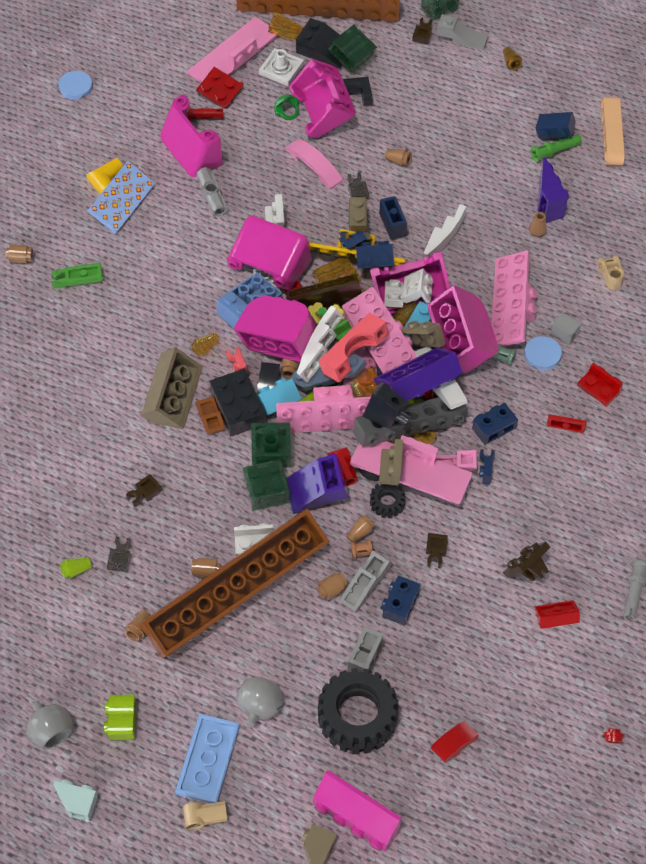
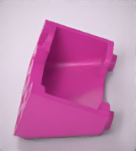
M311 59L289 85L291 95L304 102L312 123H308L305 126L306 134L311 138H318L350 120L356 114L339 70L330 64Z
M183 94L173 100L160 132V137L185 171L191 177H197L196 172L200 168L207 167L212 171L222 166L221 138L212 130H205L201 133L196 130L188 120L187 110L190 107V101Z
M252 215L244 222L227 258L228 266L232 269L241 270L244 264L272 274L275 285L287 290L292 288L312 262L309 241L304 235Z
M442 252L433 253L429 260L427 257H423V259L389 268L384 267L385 271L379 269V267L370 269L374 289L383 303L385 281L399 280L404 285L405 276L420 269H424L433 278L431 302L450 288ZM420 297L418 300L411 301L409 303H405L403 301V308H386L388 309L390 314L393 315L396 314V310L418 305L419 301L424 303L426 302L422 297Z

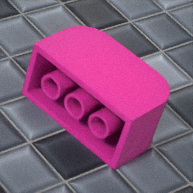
M452 286L427 304L432 323H440L446 345L440 348L456 352L462 373H469L497 354L498 344L487 310L476 295L457 286Z
M261 296L252 300L246 306L233 329L250 351L301 362L309 339L318 324L308 308L296 300L290 301L281 297Z

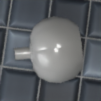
M252 677L241 685L237 691L236 700L242 712L249 716L246 724L254 727L257 719L268 720L279 712L283 704V695L279 686L274 682L261 677Z
M35 701L32 704L35 712L29 718L26 725V735L32 744L42 749H51L71 735L73 720L66 708L57 704L42 707L39 701Z

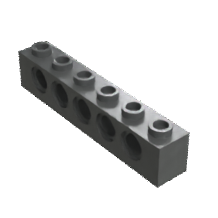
M439 397L404 406L402 411L412 416L406 426L396 421L392 428L388 429L360 416L355 418L353 433L362 447L401 438L402 435L408 437L465 422L468 408L464 404L450 410Z

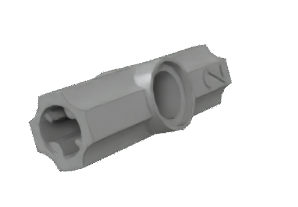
M207 167L200 168L196 172V176L203 190L204 198L208 202L212 214L217 217L222 216L227 212V206L219 190V184L216 182L211 169Z

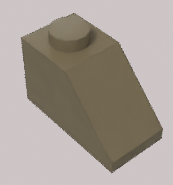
M312 824L310 830H305L301 841L304 842V852L309 864H326L337 840L336 833Z

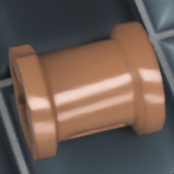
M371 539L361 543L351 542L353 560L357 557L370 556L373 551Z

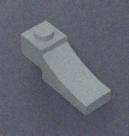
M441 15L437 25L438 36L450 38L452 43L484 50L488 40L487 34L466 27L456 17Z
M372 551L363 567H360L339 602L357 612L371 591L383 579L392 562L377 552Z

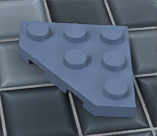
M331 342L327 350L329 351L335 344ZM352 353L349 357L352 371L343 379L356 378L366 366V360ZM321 367L308 383L297 374L298 369L290 378L293 379L296 387L303 391L312 390V387L318 385L327 386L338 383L323 374Z

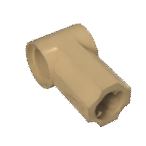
M225 801L203 805L199 802H193L183 806L184 822L187 830H194V827L201 829L207 824L227 821Z

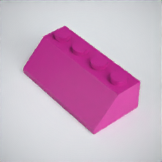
M326 771L313 797L315 810L323 815L327 813L333 817L332 820L341 827L347 826L351 829V833L360 839L364 837L370 841L369 845L378 851L382 849L386 852L400 831L402 817L331 771Z

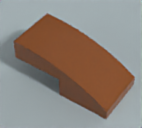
M214 396L195 402L207 435L225 430Z

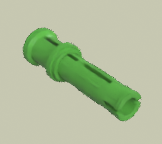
M576 134L571 138H565L554 143L546 142L542 146H534L531 148V156L535 162L540 161L544 157L550 158L554 153L581 145V136Z

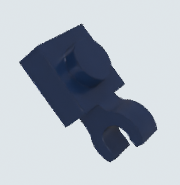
M484 449L480 450L479 458L484 463V466L480 465L479 477H483L482 484L490 485L492 463L495 455L494 450H491L490 456L484 455Z

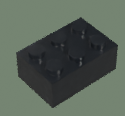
M245 369L209 380L212 397L214 396L217 408L220 411L230 437L266 425L264 409Z

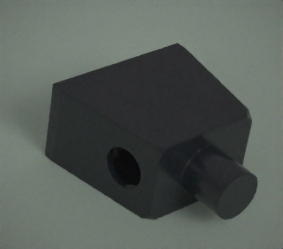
M383 382L373 392L363 414L364 418L388 429L392 428L396 421L406 426L412 416L402 411L406 400Z

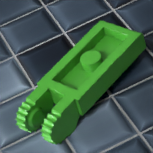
M101 263L55 270L51 273V278L54 280L52 287L57 289L66 286L102 282Z

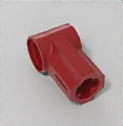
M344 447L328 452V456L335 453L342 464L346 485H353L357 482V475L353 466L350 465L351 456L348 448Z

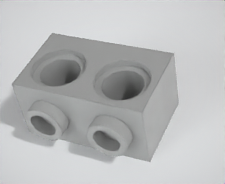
M364 626L348 660V672H351V668H358V671L361 672L364 669L371 670L383 644L382 633Z

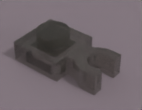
M357 172V178H352L351 174H348L350 196L369 199L366 181L361 182V172Z
M116 536V549H110L107 570L127 572L131 552L128 551L131 546V538H127L125 544H120V537Z

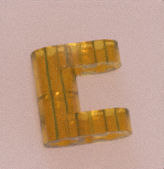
M346 256L312 271L317 283L332 280L340 275L348 276L355 273L359 283H361L357 270Z

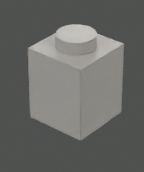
M562 313L558 318L555 317L550 325L552 328L550 335L570 345L579 334L581 323Z

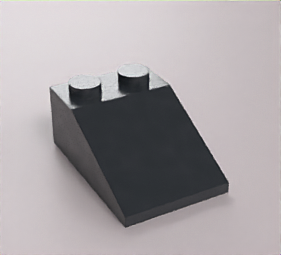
M312 18L309 19L296 38L297 54L330 64L338 69L342 68L355 48L351 42L326 23Z

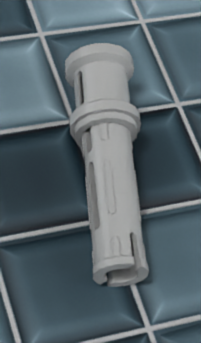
M643 560L632 561L633 570L628 578L630 588L623 618L628 619L629 613H631L629 619L631 621L636 620L641 590L646 585V561Z

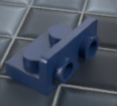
M346 231L339 233L341 236L339 241L347 249H355L360 246V243H365L372 239L368 232L357 231L352 235Z

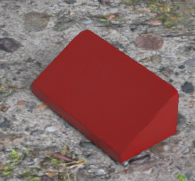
M548 414L546 426L583 433L587 421Z
M574 600L535 606L540 629L580 623V611Z

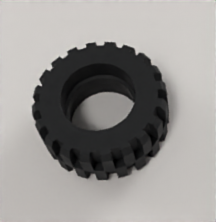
M351 668L349 673L346 670L341 671L339 677L334 675L329 679V684L325 683L322 693L319 695L318 723L319 727L322 728V734L325 738H330L329 743L334 747L337 744L340 745V750L344 752L348 748L352 749V754H358V750H364L365 754L371 752L372 747L376 750L382 747L383 741L385 743L388 742L391 738V733H394L399 708L394 688L390 689V682L387 679L381 680V675L377 672L373 675L370 674L369 669H364L361 672L358 671V668ZM361 696L371 700L376 705L378 715L368 724L352 725L340 717L338 707L347 698Z

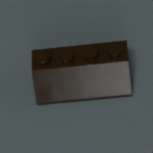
M355 273L287 291L286 300H296L307 308L319 302L325 308L335 304L342 306V303L354 299L362 292L357 274Z

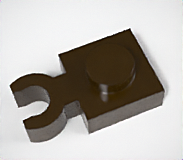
M423 18L420 19V23L416 25L412 36L413 42L429 43L432 34V19L428 23H424Z
M149 474L135 484L136 490L129 491L126 494V498L129 500L135 497L136 499L132 501V504L136 507L141 503V499L144 498L146 501H149L163 489L156 479Z
M428 533L426 554H430L427 559L428 567H430L432 561L438 562V568L442 567L443 560L441 556L446 555L448 535Z

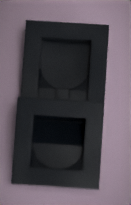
M261 362L257 394H259V389L267 385L270 388L276 386L275 382L278 381L280 364Z

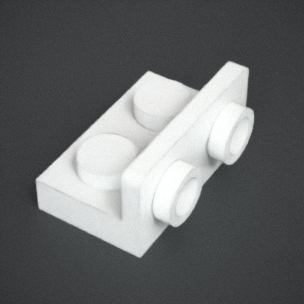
M276 194L275 202H272V206L265 207L266 221L284 227L282 194Z
M424 269L405 276L402 294L403 301L409 303L422 297L427 304L430 303L433 284L432 276L427 274Z
M262 523L257 526L240 525L239 527H234L236 556L272 532L274 525Z

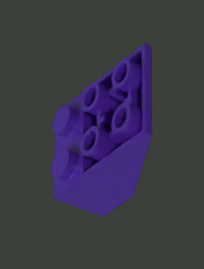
M545 157L543 158L539 178L537 211L544 213L546 223L564 218L569 194L563 188L559 176H556L552 164Z
M336 453L316 459L285 478L293 514L307 508H315L349 497L342 464Z

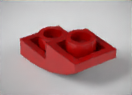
M463 721L442 735L431 745V749L446 762L459 755L463 747L476 741L479 734Z

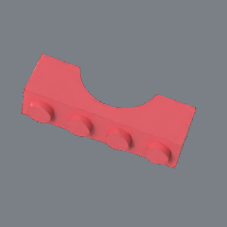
M368 313L321 357L319 364L322 373L340 382L352 371L349 357L355 350L363 346H378L389 335L386 321Z

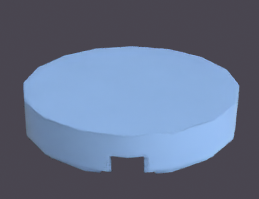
M82 71L67 72L60 78L58 84L62 95L74 100L89 95L93 86L90 76Z
M538 336L531 339L526 344L524 350L527 363L538 370H550L556 367L562 355L559 344L546 336Z

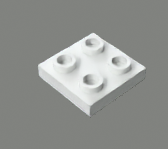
M274 48L260 67L259 75L289 86L304 65V60L286 53L283 49L278 50Z

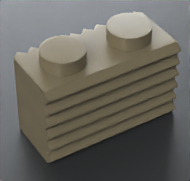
M350 197L349 231L367 232V198Z

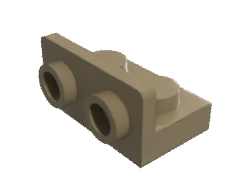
M412 321L402 329V333L411 334L414 346L442 347L446 345L440 323H432L431 321L418 323V321Z
M395 439L394 446H390V449H382L380 484L399 485L403 440Z

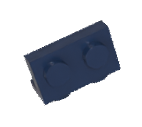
M389 240L378 241V245L372 246L371 242L360 243V247H356L358 269L395 266L394 244H389Z

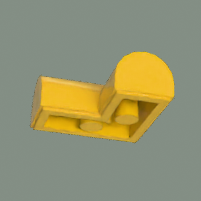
M115 158L89 172L86 178L98 193L101 194L123 165L118 158Z

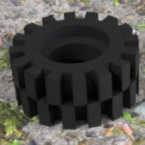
M377 483L375 489L372 488L370 493L372 511H376L375 514L377 516L382 514L381 518H385V515H388V519L392 518V515L394 517L398 516V512L401 514L405 507V491L402 490L400 485L397 487V485L380 484L379 486ZM386 494L392 495L395 498V502L391 505H386L380 501V498Z

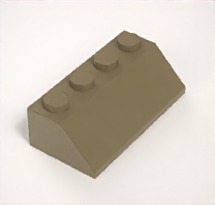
M176 347L162 352L141 415L154 424L184 429L203 366Z

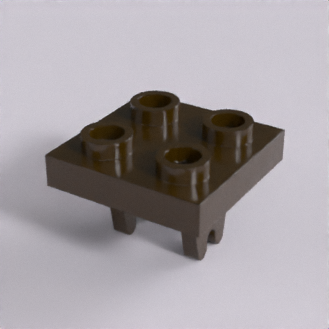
M546 541L526 546L520 551V557L517 559L513 558L506 564L508 568L503 571L504 575L507 578L523 574L530 581H535L534 574L539 579H542L544 576L541 571L547 574L549 570L541 556L551 547Z

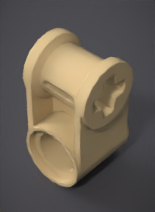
M614 255L608 259L599 258L598 268L606 286L612 290L619 289L622 285L624 271L618 256Z

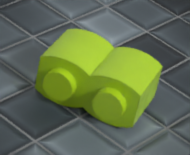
M135 694L109 695V702H105V714H108V721H104V734L108 735L109 740H135Z

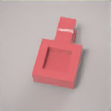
M237 347L236 354L234 355L230 354V351L227 350V359L230 362H234L232 364L234 372L245 369L247 372V366L240 349Z

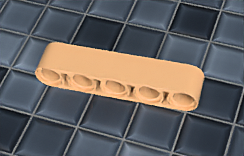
M602 97L601 108L603 110H601L602 121H604L602 127L603 134H605L603 142L604 147H606L604 149L605 165H623L624 141L620 97Z

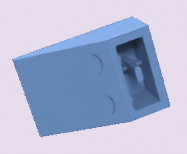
M256 272L217 299L216 314L234 328L246 306L252 300L261 296L277 298L281 297L283 293Z

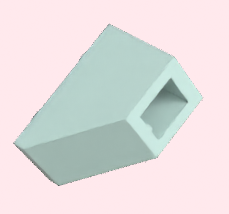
M54 780L53 786L69 817L90 822L98 799L94 788L87 785H82V787L75 786L67 780H61V782Z

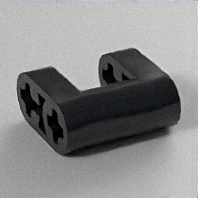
M369 77L343 79L349 94L361 93L363 105H372Z

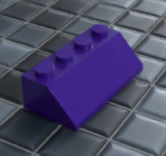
M437 347L375 377L374 381L377 386L381 382L385 383L403 397L407 404L408 400L421 397L425 394L424 392L437 389L444 382L455 380L456 376L462 374L456 352Z

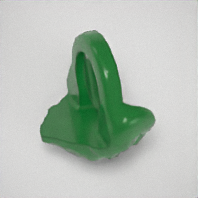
M290 94L280 96L274 106L275 116H281L285 120L295 119L299 114V100ZM285 102L292 104L295 107V114L291 116L286 115L281 104Z

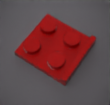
M214 66L198 86L196 92L226 109L243 88L244 83L242 81L238 82Z

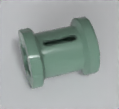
M498 344V352L493 356V359H500L508 362V365H512L517 350H510L502 347V344Z

